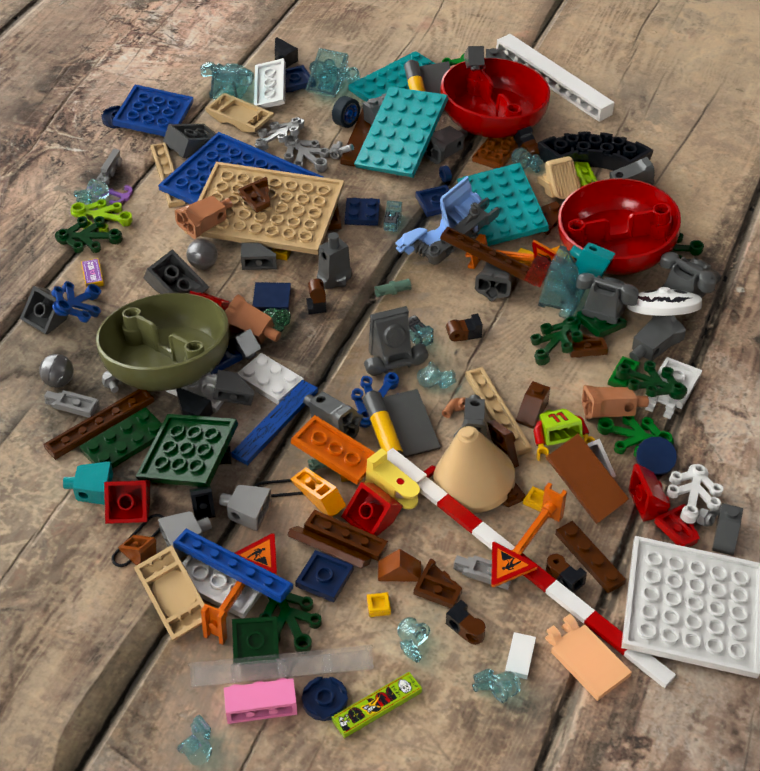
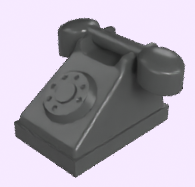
M666 252L660 258V266L671 269L662 287L694 293L702 298L706 293L714 292L716 284L721 280L719 272L712 269L710 264L701 259H686L685 257L679 259V255L675 252Z
M582 273L576 279L575 286L578 289H590L586 303L582 308L584 316L596 317L599 320H606L607 323L617 324L627 305L635 306L637 304L639 291L633 285L624 284V282L615 278L605 277L603 279L600 275L595 277L592 273Z
M407 306L370 315L369 352L374 357L364 361L368 374L372 376L381 375L382 373L387 374L388 370L403 366L410 368L411 364L421 365L427 360L429 354L425 344L419 343L411 348L409 311Z

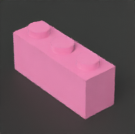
M280 678L276 681H257L253 684H234L230 687H224L228 724L297 715L293 678Z

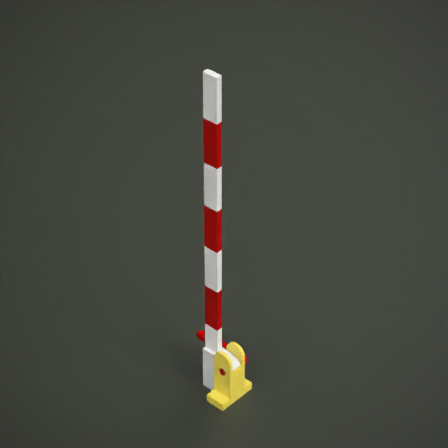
M381 448L367 459L365 482L376 484L403 505L402 508H415L418 505V495L420 492L491 550L493 542H497L510 550L515 548V546L429 479L434 475L435 466L431 465L423 472L394 448L388 452ZM523 553L521 554V556H523V557H525L526 559L532 561V560H531L530 558H528L525 554H523ZM540 566L536 570L523 575L664 689L675 678L676 674L652 655L621 648L623 632Z

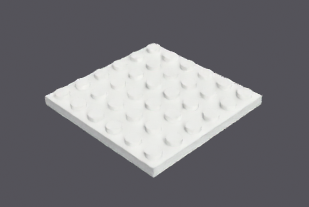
M635 536L621 648L757 679L760 675V563Z

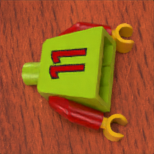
M567 409L546 410L540 414V421L536 423L533 431L535 443L538 446L536 454L538 461H540V454H545L546 457L549 455V450L544 447L545 444L550 446L564 443L578 433L586 444L595 441L592 436L588 435L589 430L583 418L574 415Z

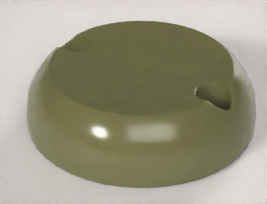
M188 293L157 294L130 302L109 315L99 327L96 335L98 354L104 367L122 383L147 391L174 390L197 382L217 367L224 357L230 340L229 322L222 307L208 298Z

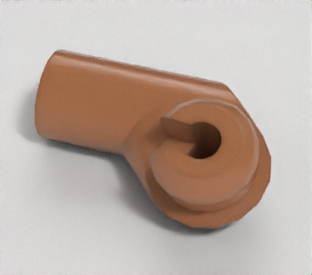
M466 397L450 400L442 411V415L450 418L454 411L465 410Z

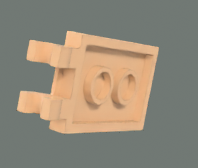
M571 614L563 618L565 623L562 625V628L567 632L564 636H561L559 630L554 625L547 629L549 635L545 639L554 646L551 649V653L597 701L631 676L632 671L586 625L579 627L576 619Z

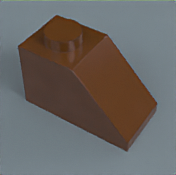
M532 381L521 403L516 417L517 423L534 429L540 414L543 413L548 405L550 387Z

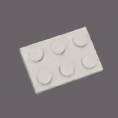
M260 353L237 372L253 390L277 405L301 380H304L301 376L263 353Z

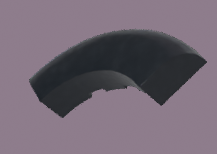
M587 131L578 132L577 135L564 133L562 137L556 138L552 136L538 142L539 155L545 164L547 161L569 156L574 162H588L590 167L604 168L612 171L645 157H648L650 160L653 154V149L636 141L633 143L627 141V137H613V134L600 132V135L591 134V132Z

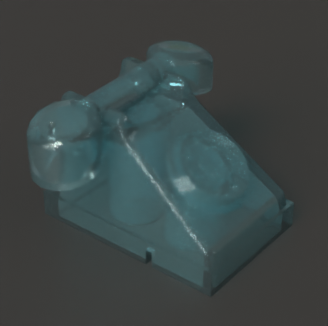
M319 48L315 61L309 66L311 74L306 91L336 98L341 86L345 83V79L351 84L359 80L361 76L356 67L348 68L349 55L347 53Z
M206 62L200 67L201 76L208 77L212 75L211 91L209 92L211 99H217L223 93L241 99L254 79V73L239 64L226 63L223 66L220 63L215 65L213 62Z
M560 245L549 266L538 306L561 309L559 317L566 319L575 314L586 289H578L575 286L577 276L580 274L570 251L565 246Z

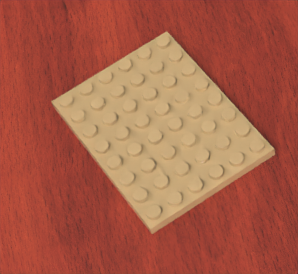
M216 162L198 201L213 195L219 201L229 198L232 201L233 207L226 210L225 221L205 231L200 236L239 243H260L265 247L318 255L319 246L324 241L344 188V180ZM267 177L271 207L256 213L239 195L238 189Z

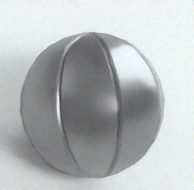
M202 238L191 242L186 252L188 262L194 268L201 270L213 266L218 256L216 246L211 241Z
M60 354L49 355L40 364V377L50 387H63L73 377V365L66 356Z

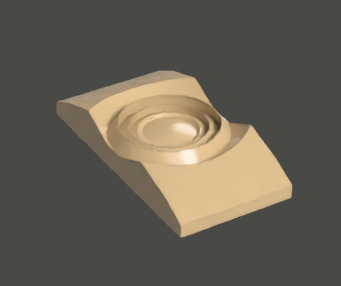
M223 93L205 108V111L220 123L228 122L241 132H256L274 116L273 112L227 93Z
M172 545L134 567L173 641L202 625L201 609L205 602Z

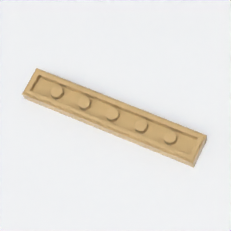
M166 143L150 145L161 182L175 171ZM165 193L169 208L186 205L183 200Z
M480 367L466 371L465 377L475 394L480 396L481 399H485V411L489 418L503 424L505 428L514 433L516 439L514 445L517 456L530 453L532 450L531 445L484 368Z

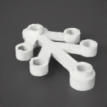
M701 464L691 465L688 471L684 473L673 471L669 478L672 485H669L666 491L667 496L670 498H677L678 495L690 492L688 504L683 507L680 518L689 524L695 523L699 515L698 508L696 507L698 495L705 501L710 510L716 511L721 505V501L717 497L721 496L723 486L713 483L708 478V470ZM689 479L692 480L691 483L679 487L677 486L681 484L682 481ZM701 482L709 489V493L714 497H711L707 493V491L700 485Z

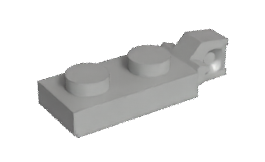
M112 150L101 167V173L96 179V185L106 187L110 183L109 179L114 176L115 170L122 163L120 150Z
M65 390L59 393L47 391L44 395L45 404L51 405V407L88 418L93 416L99 406V400L96 398Z
M475 555L474 557H468V559L456 556L454 570L461 572L469 578L491 584V560ZM512 580L497 587L508 590Z

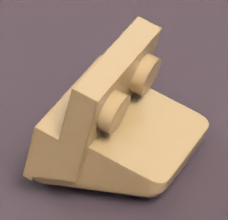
M569 156L547 161L545 164L546 173L543 176L537 177L538 184L545 187V194L551 198L566 199L571 193L581 187L574 161Z

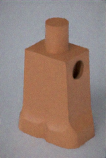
M213 195L176 209V223L189 236L196 239L205 231L225 221L226 210L233 207L232 201L229 198L219 201Z
M237 294L225 310L230 332L239 333L251 329L259 344H262L266 337L275 342L280 339L281 332L273 328L275 325L272 317L248 304L241 295Z
M584 385L582 405L586 420L601 417L635 416L636 407H648L649 398L647 395L636 396L628 387H594Z

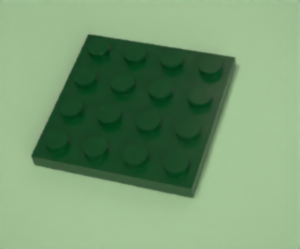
M167 414L136 474V478L138 480H150L152 483L194 487L210 486L238 426L237 420L233 418Z

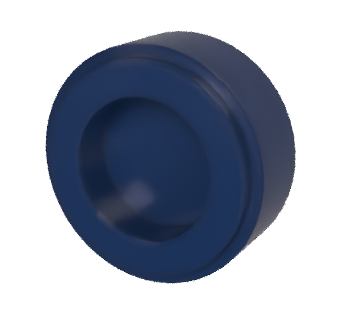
M447 165L441 166L439 168L441 180L444 183L451 181L452 174L450 168Z

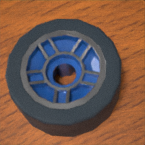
M348 96L340 97L333 106V122L345 128H350L357 122L360 115L359 102Z

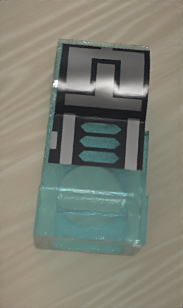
M387 201L384 231L398 232L402 217V202Z
M416 315L409 317L410 340L415 345L423 343L425 347L433 343L434 329L430 326L426 327Z

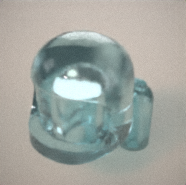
M517 148L511 155L514 164L520 163L523 169L531 167L536 173L540 172L541 168L539 165H542L543 160L539 155L534 154L532 156L525 148Z
M93 178L88 182L86 190L74 191V197H77L76 201L87 205L92 203L91 199H105L109 194L108 185L105 182H98Z
M432 361L428 363L427 367L420 369L417 373V380L424 388H431L438 384L440 388L445 389L457 382L454 370L441 372Z
M407 617L399 623L397 628L398 636L402 640L400 641V648L407 657L418 663L422 659V655L417 646L426 640L430 633V627L425 623H419L413 617Z
M485 669L473 675L475 681L472 684L473 690L475 692L491 690L494 697L501 703L506 702L508 697L517 695L521 689L520 679L512 671H504L493 675V670Z
M201 715L196 716L192 720L193 723L190 725L192 735L177 747L178 752L184 753L190 763L195 766L204 764L212 755V746L208 741L211 727Z

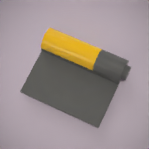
M415 60L407 61L404 64L409 89L440 94L442 78L450 69L449 61L419 66L418 61Z
M418 389L382 397L380 392L374 390L365 394L363 402L380 448L386 452L394 448L405 458L441 448Z

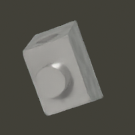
M238 485L233 495L222 493L219 499L220 505L227 506L228 518L255 531H258L272 502L270 488Z
M190 511L158 519L160 532L168 547L173 546V542L186 528L202 537L203 532L212 529L208 517L196 521L193 513ZM174 548L180 558L187 555L186 553Z

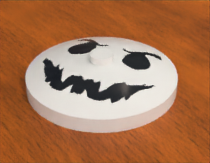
M661 287L656 290L640 292L637 304L635 306L627 305V308L633 312L645 315H682L700 310L702 308V298L694 293Z

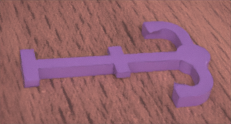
M94 181L87 187L88 190L94 188L105 192L107 196L111 194L121 198L118 201L110 200L109 204L111 205L115 202L122 204L124 201H128L133 193L132 187L128 185L124 186V190L128 192L123 194L114 191L112 188L108 189L96 185Z

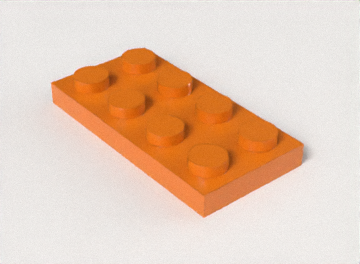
M316 415L291 438V444L356 485L366 476L367 459L375 453Z

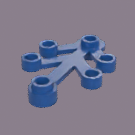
M66 281L62 288L59 286L53 288L51 294L56 298V301L53 303L52 308L57 315H74L81 322L87 323L91 316L98 317L101 309L98 306L82 303L88 299L94 300L99 297L101 289L97 285L89 284L85 293L77 297L74 295V285L69 281ZM64 292L67 294L68 301L63 298ZM72 307L82 309L83 311L73 309Z
M389 372L385 375L383 386L378 391L382 397H385L390 389L398 387V375L395 372ZM363 376L361 378L360 385L364 388L365 394L373 390V380L370 376ZM355 388L352 390L351 398L355 401L357 413L363 415L360 427L367 428L372 423L362 401L363 391Z

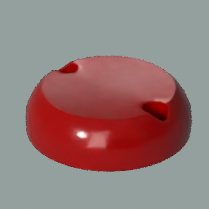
M484 58V66L479 71L467 69L465 61L454 65L444 74L440 88V94H446L449 98L444 109L450 119L462 129L488 138H506L515 135L520 129L529 126L533 128L546 114L550 101V87L542 75L521 63L499 58Z
M605 179L584 185L565 199L558 215L560 240L569 252L574 245L583 250L588 243H593L616 253L604 273L608 275H630L654 267L660 262L662 254L673 250L681 228V215L675 201L658 187L633 179Z

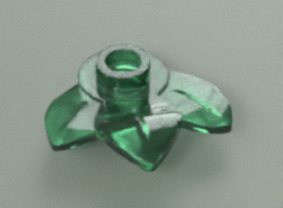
M268 308L263 311V313L272 317L275 325L273 328L279 332H282L284 326L290 323L291 314L286 309Z

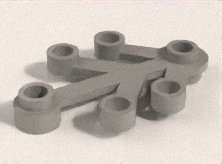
M295 117L291 119V122L283 124L275 121L269 124L270 131H267L266 128L259 129L258 134L261 138L256 139V148L263 151L269 148L268 143L277 137L280 143L288 141V131H290L291 136L298 135L300 133L299 130L304 128V119Z
M291 134L287 136L288 141L284 143L288 148L284 154V160L288 162L294 161L293 151L295 148L298 153L293 164L303 168V157L305 156L315 165V169L318 172H324L327 169V159L325 158L329 157L328 148H320L319 141L300 140L297 135L291 136ZM313 154H320V158H316Z

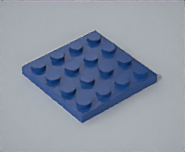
M135 84L112 122L114 126L165 137L168 124H181L194 100L191 96Z

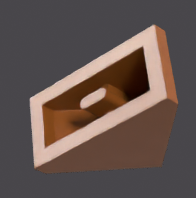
M133 535L121 544L118 549L137 566L156 554V539L154 537Z
M401 549L378 561V581L418 582L421 576V561Z

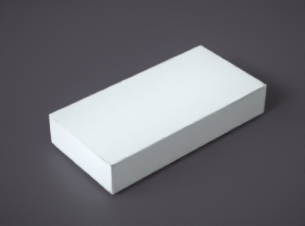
M514 632L505 669L506 675L527 679L536 637Z

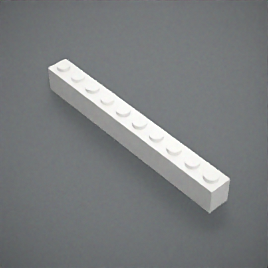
M512 34L497 39L496 49H501L513 61L537 71L545 78L551 90L598 122L613 115L614 102Z

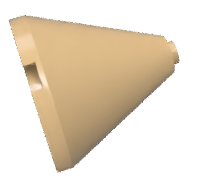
M466 426L458 431L434 470L433 480L436 485L470 512L482 513L498 507L507 500L508 493L515 486V470L512 461L501 449L476 428Z

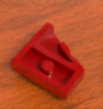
M685 504L655 518L654 523L676 545L691 547L698 543L700 537L694 528V523H686L680 518L681 511L686 506Z

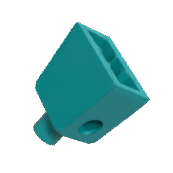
M588 243L583 250L574 245L569 252V255L577 259L573 269L578 274L592 273L595 277L598 275L602 277L616 254L593 243Z
M111 462L77 466L75 477L63 478V488L73 489L75 498L78 501L105 505L104 482L112 481L114 475Z

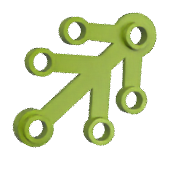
M104 199L88 205L77 202L71 206L70 210L71 215L74 217L85 216L87 218V216H91L95 219L97 216H102L104 219L120 222L124 227L130 226L133 222L131 212H122L123 209L120 202H115L107 206ZM113 211L114 213H119V215L110 214L108 212ZM88 220V226L93 224L92 221ZM105 223V226L98 228L99 232H109L108 224Z

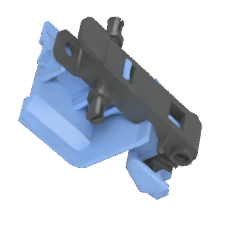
M466 176L441 197L442 219L440 226L436 230L427 232V229L419 227L404 233L395 242L397 245L396 250L400 254L405 251L408 255L413 251L416 254L418 252L419 255L422 254L423 258L426 256L429 263L437 265L457 249V247L440 239L447 226L468 237L476 238L482 227L490 224L499 216L500 209L495 207L492 211L486 213L484 210L489 206V198L486 197L481 201V197L477 193L472 192L469 177Z

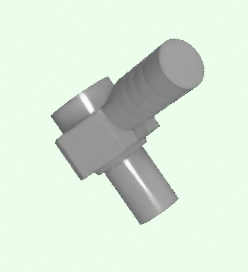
M338 141L330 148V157L339 159L343 153L354 150L353 144L343 146V143Z
M106 371L102 375L104 387L110 388L113 393L118 392L119 388L117 385L120 381L109 371Z
M721 505L716 511L701 508L700 511L698 510L697 523L707 527L712 526L716 516L719 515Z

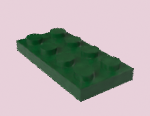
M145 407L79 446L80 451L91 463L111 462L113 469L151 446L162 423Z

